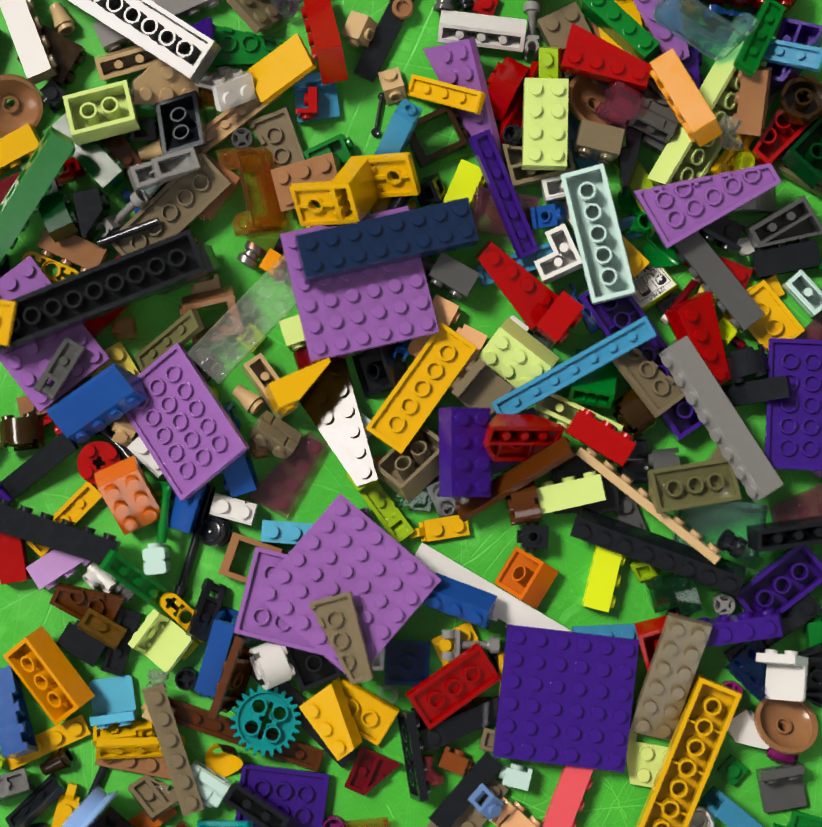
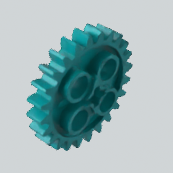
M259 685L256 693L250 688L249 696L242 693L243 702L235 701L239 708H232V712L236 716L230 717V721L236 722V724L230 726V729L237 730L233 738L240 737L238 745L240 746L245 743V752L252 748L253 756L258 751H261L262 757L265 756L266 751H269L271 757H273L274 750L281 754L282 746L287 749L290 748L288 740L295 742L296 739L292 734H299L300 732L295 728V726L301 725L300 721L295 720V718L301 716L300 712H294L298 704H290L293 697L291 696L286 699L285 690L278 694L277 686L273 691H270V689L262 691ZM255 702H262L265 705L264 711L260 713L255 712L252 708ZM272 702L273 707L269 715V721L272 723L266 724L262 739L259 740L258 735L262 727L260 718H265L269 703ZM276 709H283L286 713L285 718L281 720L276 719L273 716ZM251 722L258 726V730L253 734L245 730V726ZM271 729L276 730L279 734V737L274 741H270L266 737L267 731Z

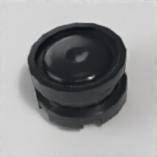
M207 516L199 524V539L208 546L224 547L230 542L232 525L227 519Z

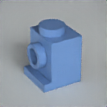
M483 783L468 798L470 803L490 821L493 817L501 814L502 807L505 804L494 791ZM486 793L488 796L480 804L478 801Z

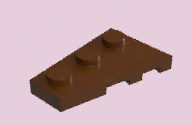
M60 583L49 604L80 621L87 610L91 608L114 622L125 600V596Z

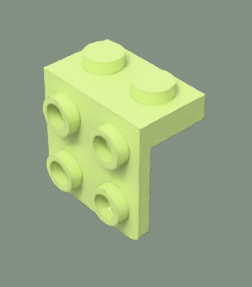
M153 609L147 615L138 631L133 634L128 645L148 657L161 670L169 673L192 644L193 637L186 635L187 632L168 616Z

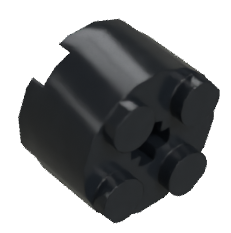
M759 344L757 350H754L751 346L731 352L732 357L727 358L726 355L731 377L728 381L732 380L733 384L747 381L746 376L754 375V378L767 375V370L770 369L763 344Z

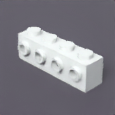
M441 9L437 42L451 43L475 37L477 47L523 52L527 20Z

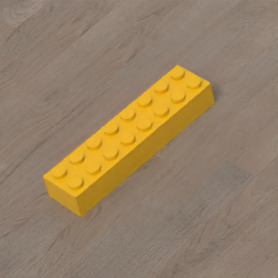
M697 675L635 827H688L742 696L739 691Z

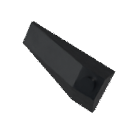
M499 696L474 698L430 730L426 727L415 708H411V711L415 712V715L419 717L420 728H418L426 751L428 752L495 723L497 720Z

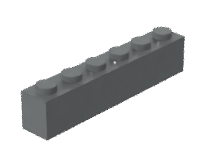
M698 231L672 245L676 250L674 252L675 256L681 263L685 261L690 267L688 271L695 280L699 278L704 284L701 286L704 292L711 291L713 297L718 301L715 305L723 314L726 312L730 316L729 322L736 330L745 331L765 315Z

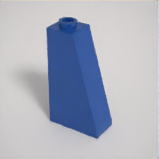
M222 606L213 621L194 689L195 692H198L203 697H215L216 685L223 673V664L229 656L234 638L237 633H234L239 613L238 610Z

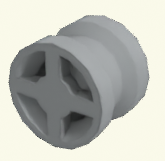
M718 594L712 599L711 606L718 615L732 614L735 610V601L727 594Z

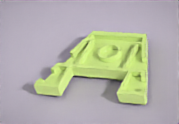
M629 731L626 755L629 783L651 788L668 746L636 741L637 733Z

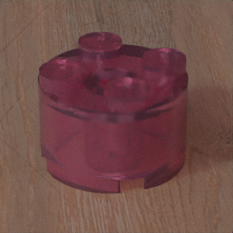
M617 80L614 85L610 84L604 93L606 99L603 104L600 103L597 106L594 114L598 116V119L610 126L626 129L627 126L624 123L628 120H633L642 104L643 99L641 97L644 94L628 84Z

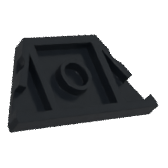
M822 643L799 651L798 656L808 658L805 700L821 708Z

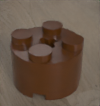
M534 480L505 497L512 526L542 519Z

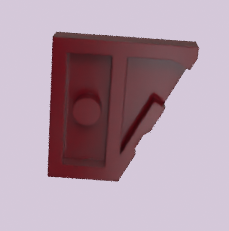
M361 746L344 787L365 795L396 769L400 762Z

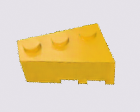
M340 677L299 706L337 761L353 751L362 742L354 715H351L348 706V698L344 695Z

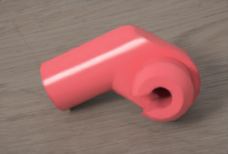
M423 755L422 759H425L427 765V772H424L425 779L432 786L441 785L444 777L433 769V756Z

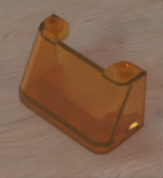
M237 147L216 150L220 166L227 170L238 168L247 211L241 212L234 217L233 228L235 236L252 239L282 231L287 225L286 213L280 210L270 171L275 169L271 151L264 147Z

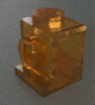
M134 316L115 317L114 323H112V331L116 342L138 339L136 318Z

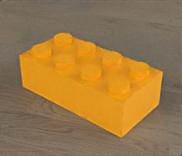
M673 48L651 61L650 65L653 70L650 71V74L659 90L663 93L668 105L674 111L679 123L685 129L691 142L696 141L699 147H702L723 134L716 117Z
M43 626L26 636L3 655L55 726L95 696Z

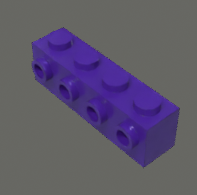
M765 608L760 612L744 611L740 612L739 615L730 616V614H723L717 616V618L708 619V617H702L697 619L712 624L705 647L782 637L785 630L781 609Z

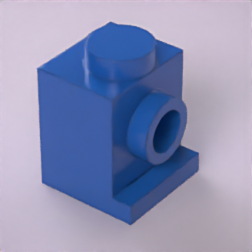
M554 203L530 207L533 229L558 227L564 223L566 225L567 214L564 204Z

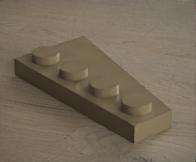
M288 107L247 122L278 168L306 160Z
M637 347L612 361L655 418L685 397V394L674 382L673 378L670 375L666 376L657 368L658 365L653 361L647 360Z
M352 591L309 602L311 610L314 611L320 627L323 628L328 638L329 644L337 654L338 660L351 685L374 679Z

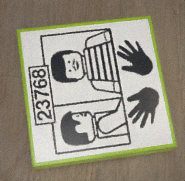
M648 264L633 278L637 294L632 296L644 312L678 289V286L664 268H655Z

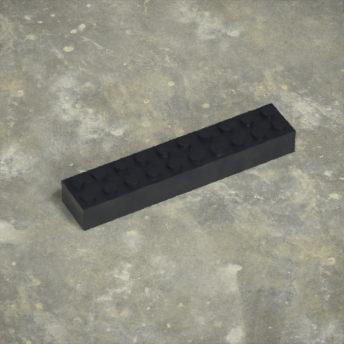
M188 229L9 300L18 304L10 347L0 345V354H8L209 274L192 231Z

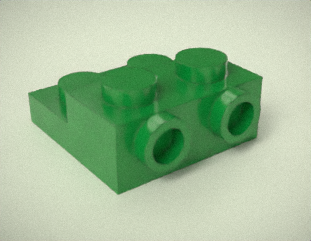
M339 134L303 151L305 159H310L331 152L338 154L342 169L349 158L354 156L352 149L355 147L350 137L346 138L344 134Z

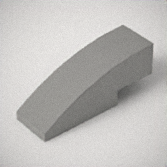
M190 147L129 167L128 175L134 192L200 169V164L194 147Z

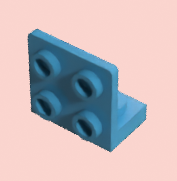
M312 72L292 85L296 109L308 108L304 104V93H308V87L318 88L319 117H314L313 120H301V117H297L299 123L340 117L336 82L323 85L320 72Z

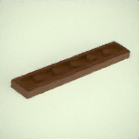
M564 436L491 481V497H463L455 502L460 519L463 522L467 521L575 456L567 437Z

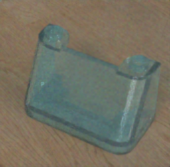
M659 0L653 9V18L659 25L713 60L726 58L754 31L759 23L758 19L748 13L737 15L733 22L730 23L697 0Z
M732 501L678 510L674 512V515L676 514L686 522L684 525L688 529L692 530L694 528L703 535L702 540L707 544L712 542L716 545L718 538L726 529L733 531L735 536L747 540V526L764 524L766 522L768 505ZM675 532L672 533V540L691 546ZM747 541V546L741 560L755 561V557H759L760 552L758 553L748 548ZM721 550V551L719 552V553L729 554V552L726 551V550H725V551H722V550Z

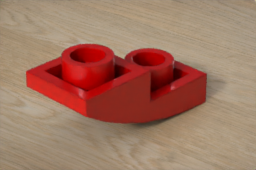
M73 156L70 160L66 159L63 164V172L58 178L55 177V180L58 184L70 183L83 178L86 172Z

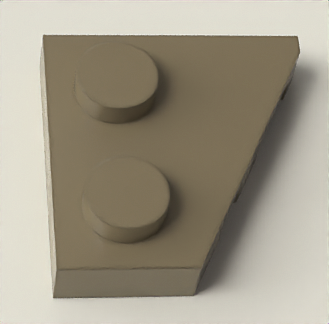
M144 775L128 786V791L152 822L179 805L175 790L170 788L169 784L158 782L155 778Z

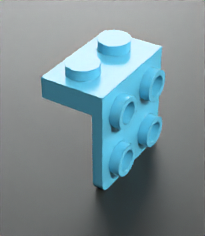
M131 675L94 679L89 682V688L95 695L91 699L93 716L89 717L90 726L97 725V729L109 728L110 723L117 722L119 726L131 725L132 720L138 718L133 677Z

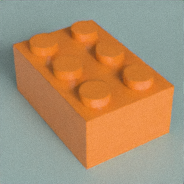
M134 455L94 473L97 488L124 535L160 519L161 503Z

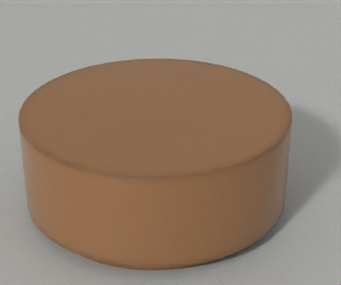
M394 0L392 4L394 16L401 20L408 19L413 13L412 1Z

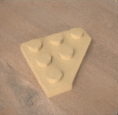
M156 58L133 81L134 104H155L195 90L199 94V86H195L192 80Z

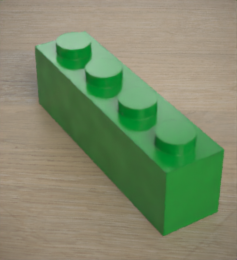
M582 0L581 12L623 50L646 63H649L659 53L660 42L613 0Z

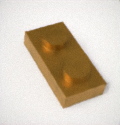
M91 608L87 610L77 627L114 650L127 632V629Z

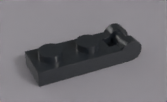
M206 578L202 584V591L186 635L204 643L208 642L213 621L219 613L227 590V586L223 584L217 585L209 578ZM211 591L215 593V597L209 596Z

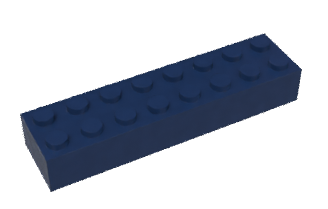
M466 197L296 235L295 245L306 284L475 246L479 238L469 199Z

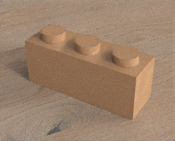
M758 66L755 74L751 77L739 70L737 83H740V91L736 92L735 105H738L737 113H734L732 118V126L735 127L734 133L761 136L764 133L772 68Z
M46 227L37 244V247L42 249L41 254L52 259L54 255L62 258L60 262L70 267H73L74 264L81 267V272L105 263L110 253L107 249L100 248L99 245L74 234L55 243Z

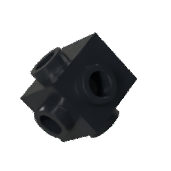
M535 521L526 523V526L522 525L521 530H517V543H520V548H525V552H539V548H548L549 526H539V522ZM530 533L535 535L534 541L529 539Z

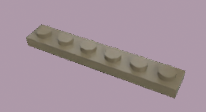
M160 683L142 689L183 817L204 810V805L164 684Z

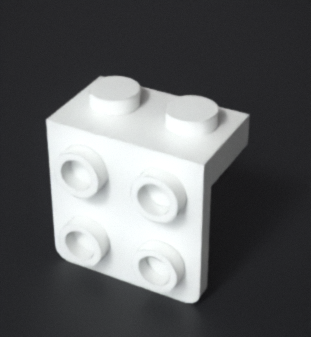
M223 66L218 68L217 72L205 73L199 84L194 82L195 86L212 90L216 110L220 112L257 98L252 73L244 72L242 69H232L230 66Z
M765 649V653H756V662L767 663L765 698L803 702L806 697L808 658L798 656L797 651L785 650L784 654H778L779 650Z

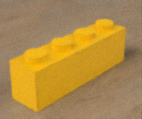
M28 123L0 138V177L4 174L3 171L8 168L12 170L19 167L23 160L30 159L41 142V138L34 125Z

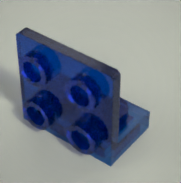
M760 640L750 641L725 668L757 700L761 701L766 696L763 691L765 690L767 663L756 662V653H765V649L768 648Z

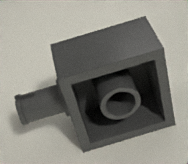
M441 253L435 261L427 256L421 258L423 268L428 272L430 285L440 291L443 288L448 290L449 296L458 301H461V299L467 300L479 279L480 273L445 253Z

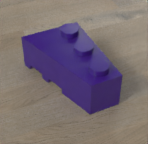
M783 17L776 39L820 48L822 46V26ZM769 62L766 64V67L772 68L770 87L783 90L785 84L790 79L797 78L803 71L800 68Z

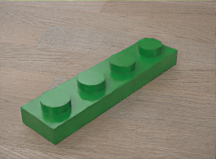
M775 0L763 1L733 63L734 67L750 77L755 74L786 7Z
M110 549L99 569L157 611L164 614L165 611L160 606V598L163 594L170 591L150 576L144 574L142 570L116 551ZM167 598L165 600L167 602L166 608L169 606L172 599Z

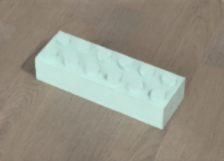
M604 164L561 174L592 304L596 305L637 294Z

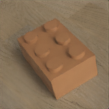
M331 152L270 170L281 212L288 214L296 211L289 189L292 183L322 182L334 179L341 170L338 154ZM312 200L313 205H320L319 202Z

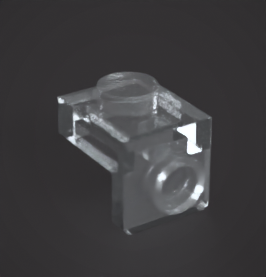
M724 115L718 123L723 134L717 137L720 145L729 151L731 149L741 151L745 144L735 133L741 121L738 118Z

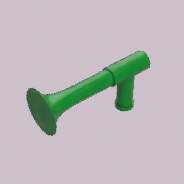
M156 481L162 489L156 542L166 543L170 497L173 488L169 482Z

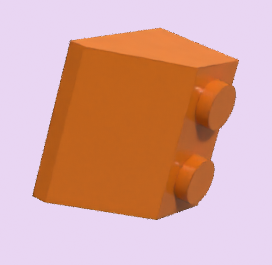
M516 546L494 584L537 609L559 571Z

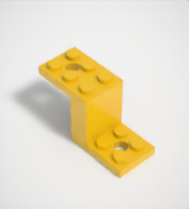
M411 152L351 156L332 181L292 183L289 187L301 226L359 222L363 220L378 198L416 196L421 192ZM390 171L396 172L399 175V179L391 176ZM312 200L319 202L321 207L318 208L313 205Z

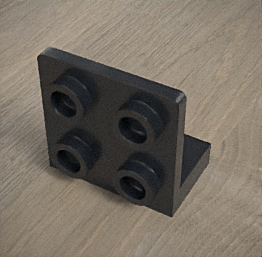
M725 215L698 230L705 240L717 241L716 246L725 251L733 253L734 250L741 251L742 249L736 243L745 226Z

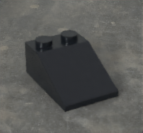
M196 90L155 103L163 155L190 147L196 149L206 146L208 123L206 108Z

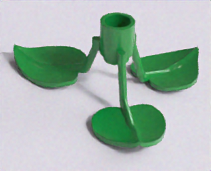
M620 189L618 194L620 208L624 211H632V214L637 216L633 219L631 227L621 232L624 236L631 231L637 234L646 233L645 240L648 243L643 247V256L650 262L649 265L652 267L665 268L680 264L679 259L674 254L676 250L673 246L666 249L656 232L650 238L652 224L647 215L641 212L629 189L626 196H621Z

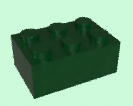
M822 116L780 160L812 190L822 181Z

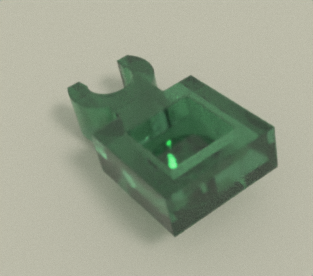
M424 488L410 503L402 498L400 501H393V504L396 508H403L408 505L409 511H431L432 499L427 488ZM394 492L396 497H401L396 492Z

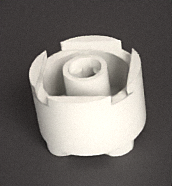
M265 642L249 649V653L253 654V656L249 657L257 679H262L265 683L261 685L263 689L268 690L291 680V676L295 675L293 665L288 663L285 656L288 654L286 646Z

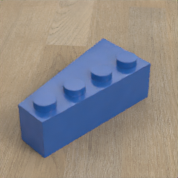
M234 400L221 404L238 431L241 432L240 420L233 415L232 409L236 408ZM248 450L221 471L225 477L223 481L227 493L230 492L232 498L257 490L259 487L251 457H246Z
M11 666L0 669V748L2 757L15 759L37 752L39 749L19 677Z

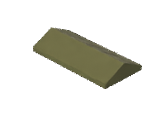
M724 458L647 471L649 496L657 514L742 499L734 470Z

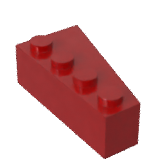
M303 0L304 6L301 7L302 17L309 45L313 46L310 47L313 60L317 59L322 84L348 80L342 43L331 1Z
M572 23L559 71L644 92L652 67L643 60Z
M802 98L799 102L803 103L806 100ZM778 109L752 151L755 162L759 165L771 163L773 166L817 120L808 126L795 125L788 122Z
M490 240L486 242L475 256L530 330L535 327L559 297Z
M711 291L697 293L664 312L677 341L688 336L718 384L722 385L730 380L731 377Z

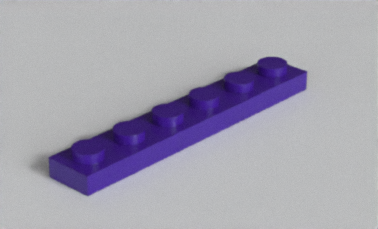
M490 129L469 137L468 140L517 258L521 259L539 251Z

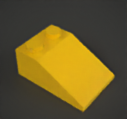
M326 358L268 383L265 392L274 413L281 412L284 415L293 411L298 401L331 362L330 359Z

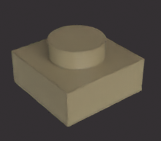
M484 727L479 749L493 752L495 729Z

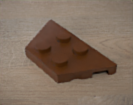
M235 636L229 656L223 664V673L216 685V694L208 717L217 720L221 711L227 713L234 706H237L236 700L242 702V693H245L253 668L249 658L252 656L249 653V647L243 645L245 640L241 637Z

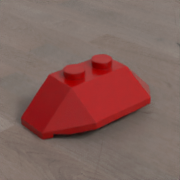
M496 414L488 426L483 445L492 461H525L561 439L565 427L534 414Z

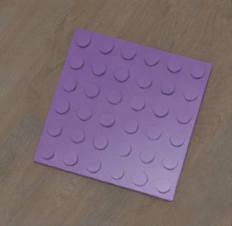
M404 206L368 214L363 220L408 211L409 208ZM345 224L318 225L280 234L310 363L439 333L421 258L305 284L295 245V236Z
M340 493L253 595L345 674L338 656L329 644L323 628L320 627L314 611L311 610L308 604L309 602L352 591L371 663L439 584L441 579Z

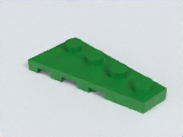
M214 25L215 33L213 40L222 48L209 67L253 66L287 40Z

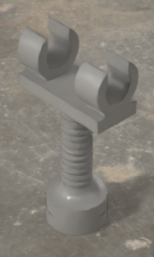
M527 1L524 3V14L528 15L527 35H525L523 55L526 62L527 54L530 52L534 54V61L538 57L539 35H536V15L541 13V3L538 1Z
M142 191L133 192L130 195L131 201L118 214L105 217L103 219L104 222L98 223L96 230H100L103 226L106 228V232L101 237L118 232L126 224L124 219L137 207L143 208L149 202L146 194Z
M442 630V638H454V652H441V660L452 661L460 655L461 649H469L476 643L482 649L488 650L489 654H499V636H489V639L484 642L461 641L460 630Z

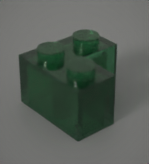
M671 573L665 576H655L645 581L649 601L655 613L676 607L680 615L684 616L702 610L698 590L693 580Z

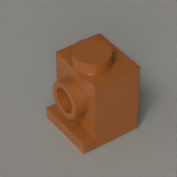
M446 744L439 759L438 767L463 776L464 771L469 772L473 760L465 756L466 752L454 748L452 751L450 750V745Z

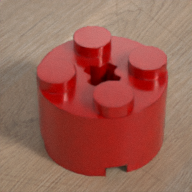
M95 441L85 445L80 451L77 467L83 479L96 485L94 473L124 460V458L111 443ZM102 457V461H105V466L100 468L96 463Z

